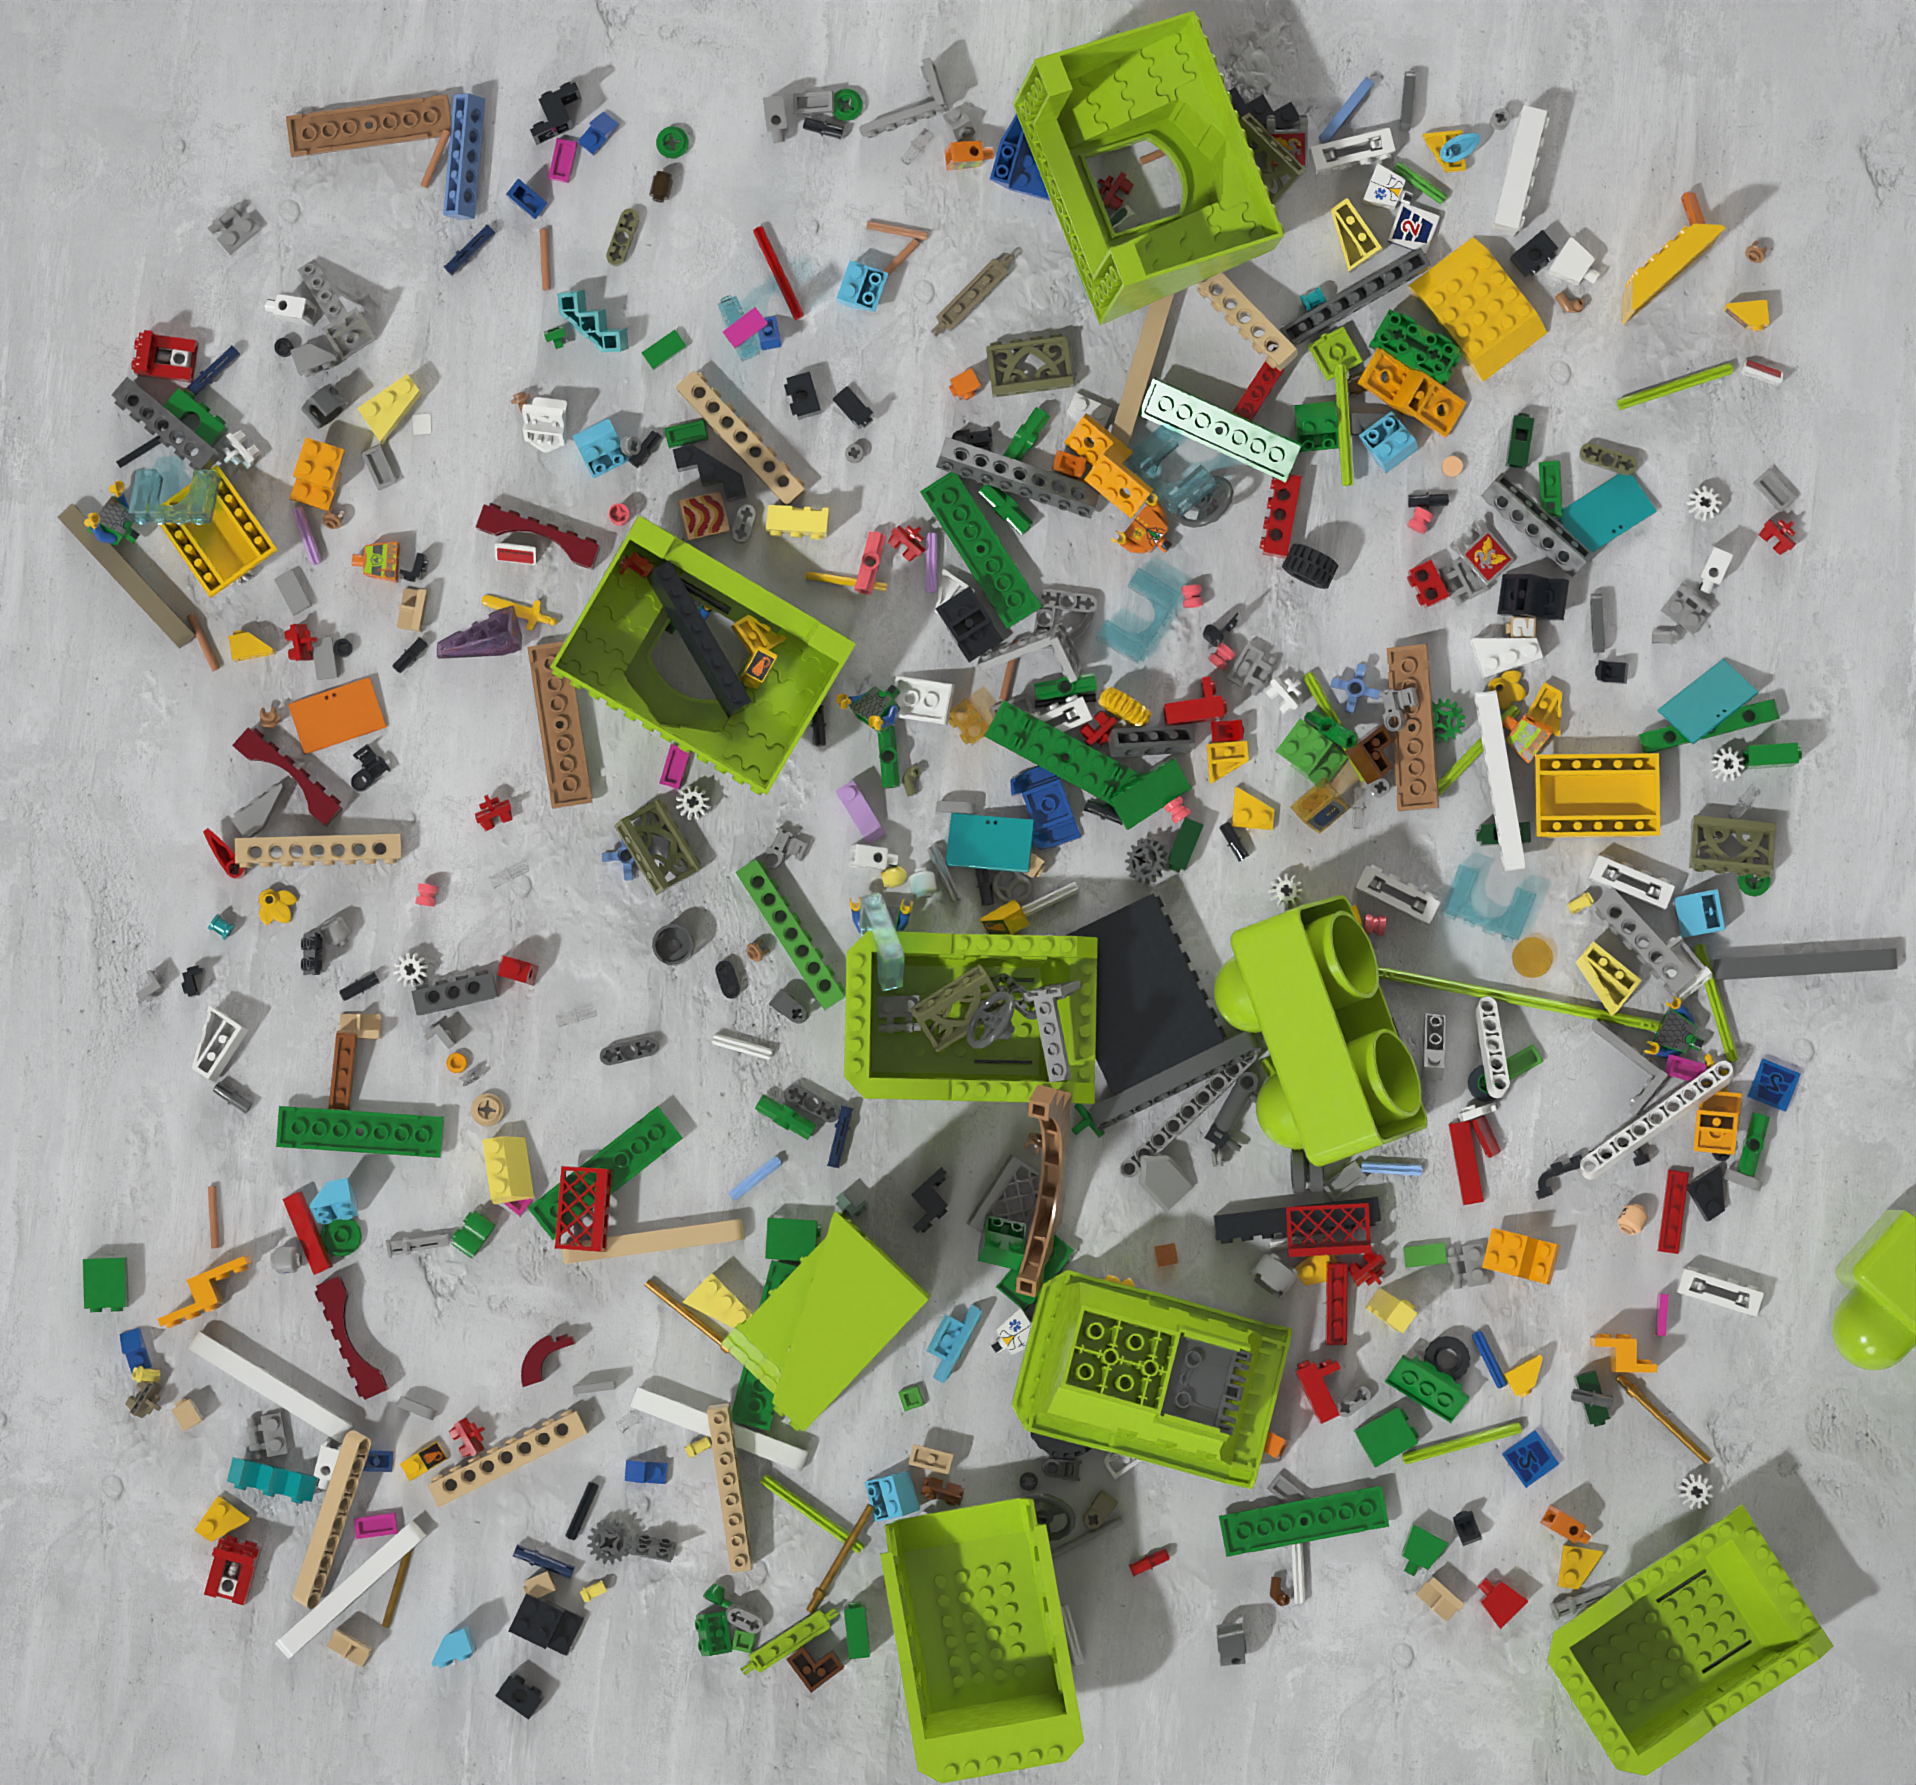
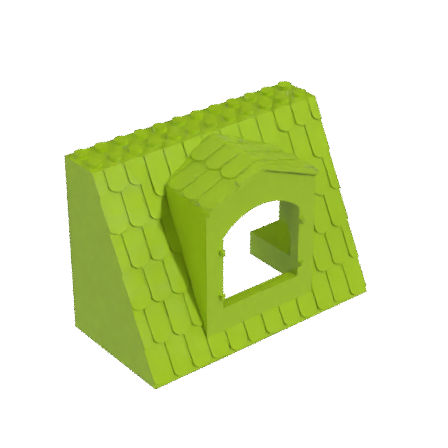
M1195 11L1036 58L1012 103L1099 325L1108 323L1253 258L1274 250L1284 237V227L1277 219L1276 207L1274 204H1271L1268 187L1263 184L1261 170L1254 161V152L1247 144L1246 132L1244 129H1241L1238 112L1233 109L1231 95L1225 89L1224 77L1217 69L1216 57L1214 54H1211L1208 37L1203 34L1201 20L1196 16ZM1146 140L1166 154L1178 173L1182 192L1180 209L1178 214L1115 233L1086 159Z
M638 514L550 668L553 669V675L560 679H563L565 676L571 680L570 684L579 690L582 687L589 690V696L598 701L601 697L607 701L606 706L615 711L618 708L625 712L624 716L634 722L636 719L643 722L642 727L651 732L654 729L661 733L660 737L670 743L672 740L679 743L678 748L688 754L690 751H693L697 754L696 758L705 764L710 761L715 764L714 769L724 775L726 772L732 774V779L741 785L746 782L751 785V791L761 796L762 793L768 794L856 643ZM633 552H635L640 557L647 558L651 565L654 566L653 568L670 561L680 578L731 607V610L727 615L688 592L692 598L735 623L750 615L757 619L759 623L769 626L771 628L770 631L779 636L784 635L787 638L782 644L770 650L778 656L758 689L749 688L740 681L752 701L746 710L728 718L717 699H699L687 696L675 690L661 677L653 663L651 653L671 619L647 578L644 579L629 567L623 575L619 574L622 568L619 565L626 555L630 558ZM750 653L737 674L739 679L751 657Z
M841 1211L833 1212L825 1239L808 1257H801L799 1260L802 1263L777 1289L770 1290L768 1293L771 1296L747 1321L739 1322L721 1343L774 1394L772 1403L775 1406L773 1409L781 1417L786 1415L791 1420L789 1424L797 1432L800 1429L804 1432L931 1297Z

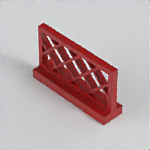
M561 1166L555 1249L606 1252L612 1170ZM566 1171H574L579 1177L571 1185L566 1180ZM590 1172L597 1173L596 1182L592 1186L584 1179ZM582 1181L588 1189L579 1196L573 1187ZM569 1190L577 1197L570 1205L564 1200V1195ZM591 1191L595 1196V1202L588 1207L582 1198ZM580 1201L586 1210L577 1216L571 1208ZM569 1210L575 1220L567 1226L562 1220L563 1215ZM589 1212L593 1217V1223L586 1227L580 1219ZM579 1222L584 1231L576 1237L570 1228ZM567 1231L574 1240L568 1245H561V1236ZM586 1233L592 1238L591 1247H584L579 1241Z
M1369 1203L1286 1207L1288 1257L1372 1253ZM1364 1207L1365 1216L1358 1222L1350 1214L1355 1208ZM1344 1208L1352 1209L1349 1212H1347ZM1323 1209H1331V1210H1330V1211L1328 1212V1214H1327ZM1335 1209H1341L1346 1213L1339 1223L1330 1216ZM1303 1210H1311L1308 1214L1303 1212ZM1314 1210H1321L1326 1215L1318 1224L1309 1217ZM1290 1211H1300L1305 1217L1296 1225L1291 1220ZM1348 1216L1357 1223L1350 1233L1341 1226ZM1307 1218L1316 1226L1309 1235L1299 1228ZM1327 1218L1336 1224L1329 1234L1320 1227ZM1364 1220H1365V1227L1361 1225ZM1291 1224L1295 1226V1228L1292 1230V1232H1291ZM1359 1226L1366 1231V1240L1357 1241L1352 1236ZM1338 1227L1347 1234L1341 1242H1337L1331 1237ZM1318 1228L1326 1235V1238L1321 1243H1316L1310 1238ZM1298 1229L1306 1238L1300 1244H1292V1234ZM1350 1237V1238H1352L1354 1241H1346V1240ZM1328 1238H1330L1333 1242H1326V1241H1327Z

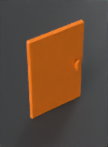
M370 677L288 704L304 755L387 727Z

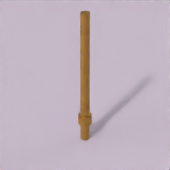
M650 1279L645 1283V1287L718 1344L724 1353H729L733 1356L721 1344L724 1339Z
M1621 1374L1615 1378L1631 1398L1634 1397L1705 1465L1709 1463L1711 1458L1653 1405L1634 1383L1631 1384Z
M867 1504L820 1586L815 1588L812 1594L813 1598L806 1608L808 1612L813 1613L820 1600L823 1601L825 1598L826 1590L875 1509L873 1505Z

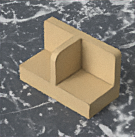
M404 588L401 605H399L400 612L397 628L421 632L428 598L427 590Z
M341 1014L340 1030L338 1031L358 1034L357 1039H381L382 1016L380 1014Z
M913 1444L908 1464L949 1474L954 1454Z
M1433 1576L1416 1593L1422 1601L1445 1621H1448L1457 1610L1460 1611L1465 1605Z
M339 1628L334 1630L333 1636L327 1644L328 1648L342 1655V1658H347L360 1667L364 1666L373 1650L370 1646Z

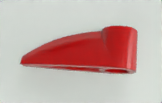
M209 828L204 830L203 833L212 852L227 875L234 879L243 878L246 875L247 868H239L240 873L233 874V866L240 865L235 864V854Z

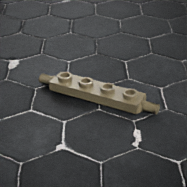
M1007 253L1000 261L992 259L936 316L939 323L931 330L932 334L937 337L944 329L952 331L1008 274L1006 266L1013 260V257Z

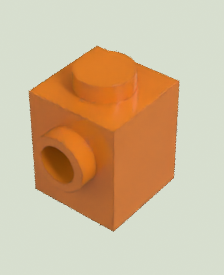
M972 368L951 378V385L948 386L953 397L957 396L959 400L964 398L965 401L976 395L975 392L981 389V385Z

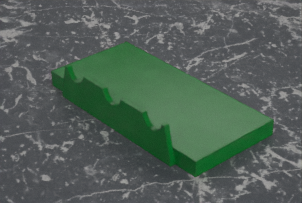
M1171 757L1167 761L1163 760L1117 790L1116 794L1109 798V801L1125 829L1129 830L1192 788L1175 758Z
M1054 1235L1053 1252L1044 1268L1043 1283L1059 1275L1064 1267L1069 1264V1257L1074 1252L1070 1246L1056 1235ZM1021 1261L1018 1270L1010 1269L996 1288L1025 1311L1030 1304H1036L1039 1292L1036 1297L1016 1292L1017 1275L1020 1271Z
M1402 1355L1384 1381L1449 1423H1452L1470 1397L1462 1391V1383L1457 1384L1451 1376L1444 1372H1438L1435 1366L1427 1361H1420L1417 1355L1412 1360Z

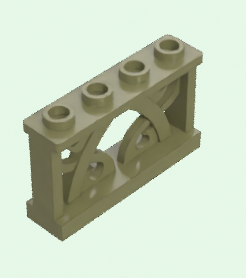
M1248 113L1239 120V124L1245 130L1247 144L1252 148L1253 152L1260 153L1265 151L1268 154L1267 168L1269 172H1261V179L1263 184H1269L1271 189L1274 187L1272 179H1275L1278 185L1277 193L1273 194L1269 190V199L1271 204L1275 205L1307 170ZM1254 141L1259 145L1258 148L1252 147L1254 146ZM1272 160H1274L1278 164V166L1274 165L1273 168ZM1288 174L1291 178L1283 186L1280 177Z
M1058 333L1050 335L1051 338L1042 339V336L1031 337L1030 341L1022 342V339L1010 340L1008 344H1002V342L990 343V346L986 347L992 397L1073 387L1074 382L1067 336ZM1056 345L1062 349V356L1053 362L1051 359L1055 357L1056 352L1050 353L1049 348ZM1042 346H1044V347H1043V352L1040 351L1039 349L1035 348V347H1042ZM1012 350H1019L1015 355L1012 353ZM998 353L1007 354L1005 360L1000 359L1003 364L1007 365L1006 368L999 367L995 363L994 358ZM1027 353L1045 363V365L1037 370L1034 381L1030 382L1023 371L1014 369ZM1064 360L1067 377H1062L1056 366ZM1049 368L1050 371L1045 372L1049 377L1043 379L1040 375L1041 372ZM994 369L1004 372L1002 385L1000 386L996 385ZM1011 374H1019L1022 380L1018 383L1015 382L1014 378L1017 376H1011Z
M660 799L620 819L614 825L656 896L695 875L702 869L699 859L692 853L688 841L683 838L677 823L672 820L666 805ZM653 813L659 823H655L652 818L649 822L650 825H647V814ZM641 817L642 825L633 826L631 821ZM646 835V843H643L640 837L644 839ZM651 835L668 841L667 859L661 855L649 853L648 848L651 845ZM655 859H656V860H659L660 862H662V863H659V867L657 866L656 862L654 861ZM679 859L683 861L687 868L684 872L677 871L673 867V865L676 867L683 866L679 863ZM669 871L677 876L668 882L665 879Z
M1694 815L1691 820L1689 868L1697 872L1713 870L1718 874L1734 872L1738 876H1745L1747 874H1754L1759 878L1771 876L1774 869L1776 823ZM1698 830H1702L1705 841L1697 844ZM1715 832H1722L1723 837L1714 840V838H1718ZM1730 833H1734L1739 843L1747 847L1743 853L1734 858L1727 856L1717 845L1726 841ZM1742 835H1750V838L1747 839V841H1750L1752 843L1746 842L1742 838ZM1763 836L1768 837L1767 850L1758 846ZM1701 847H1709L1703 853V855H1710L1709 860L1701 859L1698 856L1697 852ZM1755 850L1764 854L1766 862L1763 865L1753 863L1754 858L1760 860V856L1754 853Z
M979 964L912 1006L910 1010L936 1052H939L966 1036L973 1014L986 1000L984 998L981 999V997L991 996L997 993V990L983 967ZM986 983L990 990L981 991L980 986ZM1001 999L990 1006L986 1012H998L1005 1003ZM957 1001L971 1002L964 1017H947L951 1012L953 1003ZM931 1019L934 1022L928 1028L925 1021ZM980 1019L977 1027H980L984 1024L982 1019ZM940 1024L938 1027L939 1033L934 1035L936 1026Z

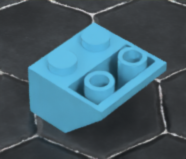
M850 260L836 298L837 303L858 310L875 312L888 273Z
M1392 411L1359 435L1373 459L1385 473H1388L1419 450L1416 439Z
M609 418L572 436L593 479L628 462L629 458L622 452L621 442Z
M1718 889L1674 898L1681 938L1725 930Z
M348 1178L327 1182L311 1202L310 1210L317 1223L329 1224L333 1220H349L353 1216L358 1215L355 1192Z
M909 1470L865 1482L870 1504L875 1507L872 1512L875 1522L920 1511Z
M468 1626L449 1632L444 1636L432 1661L433 1667L438 1665L440 1669L451 1665L453 1659L458 1658L459 1661H462L472 1656V1652L476 1650Z

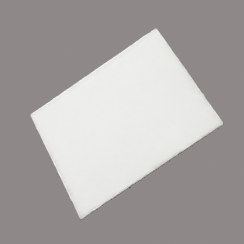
M430 414L412 415L413 435L432 434Z

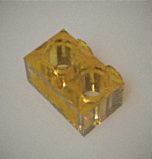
M965 698L950 710L948 722L953 728L957 727L961 731L959 736L966 745L970 743L971 746H974L984 738V734L989 726L968 698ZM959 710L967 712L968 716L965 720L961 721L956 718V713ZM972 726L980 729V733L976 737H972L968 733L969 728Z

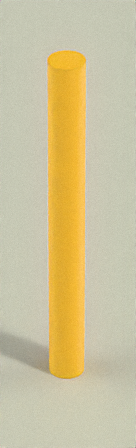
M809 571L806 572L805 578L807 580L855 587L857 581L855 578ZM875 582L873 590L886 591L887 583Z

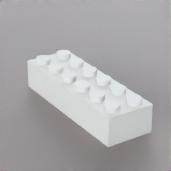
M1523 105L1519 113L1490 231L1515 236L1516 232H1520L1523 227L1525 216L1522 215V212H1525L1528 207L1530 196H1527V192L1530 193L1535 179L1531 175L1537 169L1540 157L1536 155L1540 153L1545 138L1541 137V135L1545 133L1549 118L1546 117V110Z

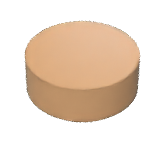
M1449 456L1442 463V471L1448 477L1458 476L1463 468L1462 461L1456 456Z

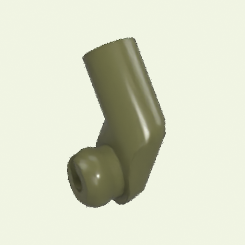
M917 766L909 767L902 777L907 797L917 794L914 782L921 772Z

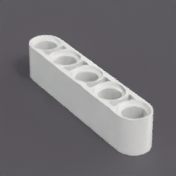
M1486 996L1480 999L1475 1009V1017L1487 1090L1490 1096L1501 1098L1507 1091L1510 1081L1497 1003L1493 998ZM1482 1006L1488 1007L1490 1011H1484ZM1485 1025L1491 1026L1493 1031L1487 1030ZM1488 1045H1494L1497 1050H1491ZM1491 1064L1498 1065L1500 1069H1494ZM1494 1083L1501 1084L1503 1089L1496 1088Z

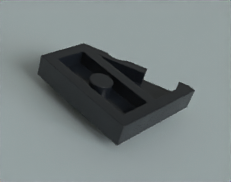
M1720 1165L1715 1166L1685 1186L1706 1222L1725 1211Z

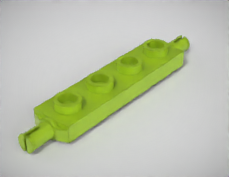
M835 1607L825 1614L818 1610L750 1654V1663L740 1668L741 1671H744V1675L754 1669L759 1673L763 1672L830 1628L829 1621L838 1616L839 1613H834L836 1611Z

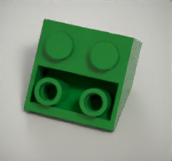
M1335 401L1294 405L1296 440L1303 444L1300 452L1339 448L1338 415Z
M986 1215L979 1243L978 1261L1018 1270L1024 1256L1026 1224Z

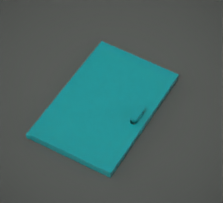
M1617 474L1563 509V518L1558 519L1565 529L1593 553L1657 511L1633 475Z
M1722 659L1657 711L1686 739L1695 744L1755 697L1758 691L1730 666L1725 659Z
M951 813L945 863L947 866L1029 873L1035 820Z

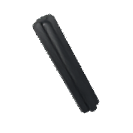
M588 1482L565 1534L566 1538L570 1540L577 1538L599 1488L597 1483Z

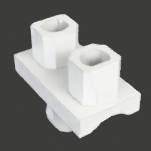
M238 431L233 435L228 433L225 436L226 440L223 442L226 446L223 452L227 455L224 462L226 464L233 462L236 466L242 463L249 470L253 466L254 460L259 456L260 451L254 445L248 449L242 446L247 441V437L242 431Z
M1277 676L1270 682L1271 685L1265 691L1272 700L1279 694L1284 698V701L1278 705L1283 714L1292 709L1295 710L1302 705L1297 698L1301 694V691L1297 688L1300 684L1299 680L1293 683L1287 678L1283 682Z

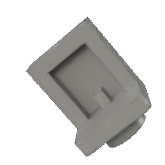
M961 106L943 115L957 142H961L975 134L971 120Z
M149 970L147 974L153 983L136 993L140 1001L146 1000L149 1002L158 996L156 993L164 988L161 984L164 982L158 972L154 973L152 970Z
M432 1024L425 1030L426 1034L423 1036L425 1040H429L437 1034L448 1049L456 1044L453 1041L456 1038L449 1029L445 1030L440 1024L437 1026Z

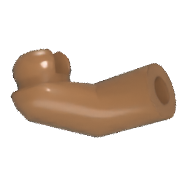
M1563 291L1555 296V299L1565 312L1579 313L1585 307L1583 300H1569Z

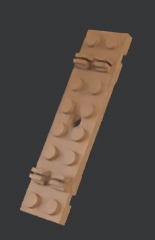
M447 94L431 96L429 98L422 97L313 112L305 115L286 116L292 158L440 138L443 129L451 131V115ZM367 122L373 123L371 129L365 127Z
M565 641L527 647L552 809L593 803L576 688L570 684L571 680L565 676L563 679H560L553 675V669L550 668ZM562 721L564 723L563 728H557L556 723Z
M1428 644L1387 648L1389 689L1401 691L1410 687L1415 688L1419 702L1417 707L1407 705L1404 706L1405 709H1400L1404 711L1405 727L1398 732L1392 731L1395 740L1393 747L1395 780L1398 794L1397 810L1411 811L1439 808ZM1397 716L1392 718L1393 728L1399 725V718ZM1411 724H1415L1416 729L1413 732L1409 730V726Z

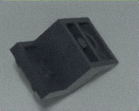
M571 82L564 83L560 86L559 90L554 92L552 90L547 91L538 99L547 122L540 121L530 129L536 145L573 129L564 106L582 98L575 82L572 84Z
M1503 574L1497 614L1501 616L1536 618V620H1564L1569 580L1564 578L1549 579L1534 574Z
M970 586L935 608L947 626V631L968 663L1003 642L1002 637L992 624V619Z
M942 1167L911 1194L927 1212L912 1227L917 1233L920 1231L925 1233L932 1226L931 1221L935 1217L940 1219L948 1212L946 1209L948 1204L932 1188L934 1185L939 1187L946 1180L945 1175L947 1172Z
M526 1593L508 1632L544 1649L548 1647L567 1656L585 1618L547 1600L545 1602Z

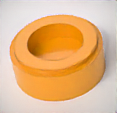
M453 1053L447 1058L446 1064L451 1072L462 1073L467 1068L468 1062L463 1054Z

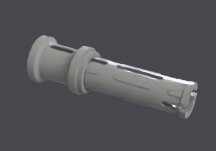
M446 1233L414 1239L403 1237L402 1240L395 1241L388 1239L386 1240L388 1257L392 1258L393 1255H409L412 1251L450 1246L449 1235Z
M1607 1583L1573 1598L1572 1596H1567L1565 1600L1555 1604L1552 1602L1549 1605L1557 1621L1564 1615L1569 1613L1575 1614L1577 1609L1599 1601L1612 1590Z

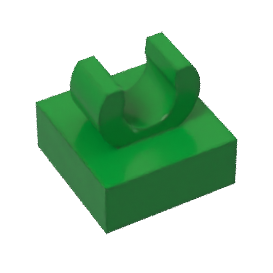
M563 325L544 331L546 342L553 340L556 349L564 347L561 337L566 336Z

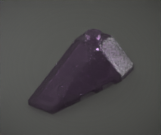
M509 606L488 614L489 618L481 623H478V621L472 623L470 629L464 632L457 631L437 642V658L503 656L522 650V633L514 607Z

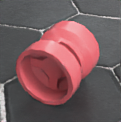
M617 503L610 507L609 518L614 525L624 526L630 520V513L625 505Z
M1416 507L1413 512L1414 516L1409 520L1407 526L1418 533L1425 534L1428 529L1427 524L1432 521L1434 515L1425 509Z
M1201 585L1181 587L1182 595H1184L1183 608H1195L1204 605L1203 599L1200 597L1202 592Z
M1220 642L1216 653H1211L1208 659L1216 667L1224 671L1227 667V662L1233 660L1236 654L1228 646Z
M1181 796L1164 806L1166 812H1172L1171 819L1174 824L1192 813L1188 807L1182 806L1184 800Z
M418 883L420 896L416 897L415 904L435 907L436 900L433 896L438 893L439 887Z
M1365 914L1363 929L1366 934L1374 932L1377 936H1384L1386 916L1380 915L1374 918L1372 914Z

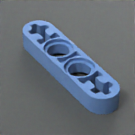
M1365 77L1318 138L1323 143L1330 142L1373 87L1374 82L1371 79Z

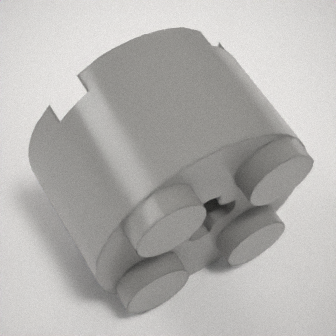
M1271 1253V1255L1264 1254L1249 1275L1250 1277L1256 1276L1254 1281L1272 1295L1276 1292L1279 1294L1277 1298L1283 1299L1296 1282L1298 1272L1291 1266L1286 1267L1280 1263L1282 1261L1281 1258L1274 1253Z

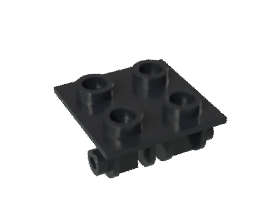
M1238 613L1234 615L1221 631L1212 624L1204 628L1203 637L1210 643L1209 649L1212 646L1217 647L1225 637L1223 633L1226 630L1230 632L1236 626Z
M317 932L303 934L301 939V950H303L301 970L303 975H320V971H322V961H317V959H322V956H317V953H322V950H317V948H322V938H320V934H317Z

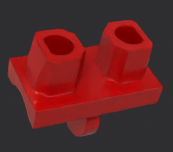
M1122 171L1113 185H1111V182L1114 178L1110 175L1106 181L1099 179L1097 182L1101 186L1099 194L1104 195L1106 190L1109 191L1102 201L1105 209L1110 207L1117 211L1124 202V200L1115 195L1117 191L1120 190L1128 195L1134 186Z
M1769 519L1764 524L1765 527L1759 536L1766 542L1773 535L1776 536L1780 541L1773 549L1779 555H1782L1796 545L1785 533L1787 532L1791 537L1796 533L1790 528L1794 522L1791 520L1786 524L1780 519L1777 523L1783 528L1781 530Z
M899 525L891 531L892 535L888 543L895 549L902 543L905 544L908 548L902 555L909 562L927 550L920 544L924 540L919 534L922 530L920 526L914 530L910 525L906 529Z
M307 624L290 625V629L284 631L285 639L289 642L293 641L294 648L288 650L289 660H313L312 643L318 642L317 637H311Z
M1100 710L1093 717L1100 724L1095 730L1088 723L1079 729L1085 738L1083 741L1089 746L1101 736L1102 738L1097 743L1100 746L1105 742L1108 743V737L1112 728L1107 733L1105 732L1117 722L1113 716H1109Z
M488 794L484 796L486 802L479 804L482 811L475 813L477 823H480L485 831L495 827L492 818L497 815L500 816L502 823L513 820L509 799L500 802L498 796L490 799Z
M1372 1250V1253H1365L1363 1255V1258L1368 1262L1366 1266L1361 1268L1357 1262H1354L1348 1267L1352 1275L1351 1278L1358 1287L1364 1282L1370 1286L1374 1281L1380 1285L1382 1281L1379 1277L1385 1273L1381 1268L1387 1263L1381 1254L1377 1255Z
M467 1417L456 1422L449 1431L452 1439L456 1440L461 1437L465 1444L459 1447L462 1457L474 1456L485 1449L481 1443L484 1440L481 1432L485 1430L484 1426L478 1429L474 1422L470 1424Z

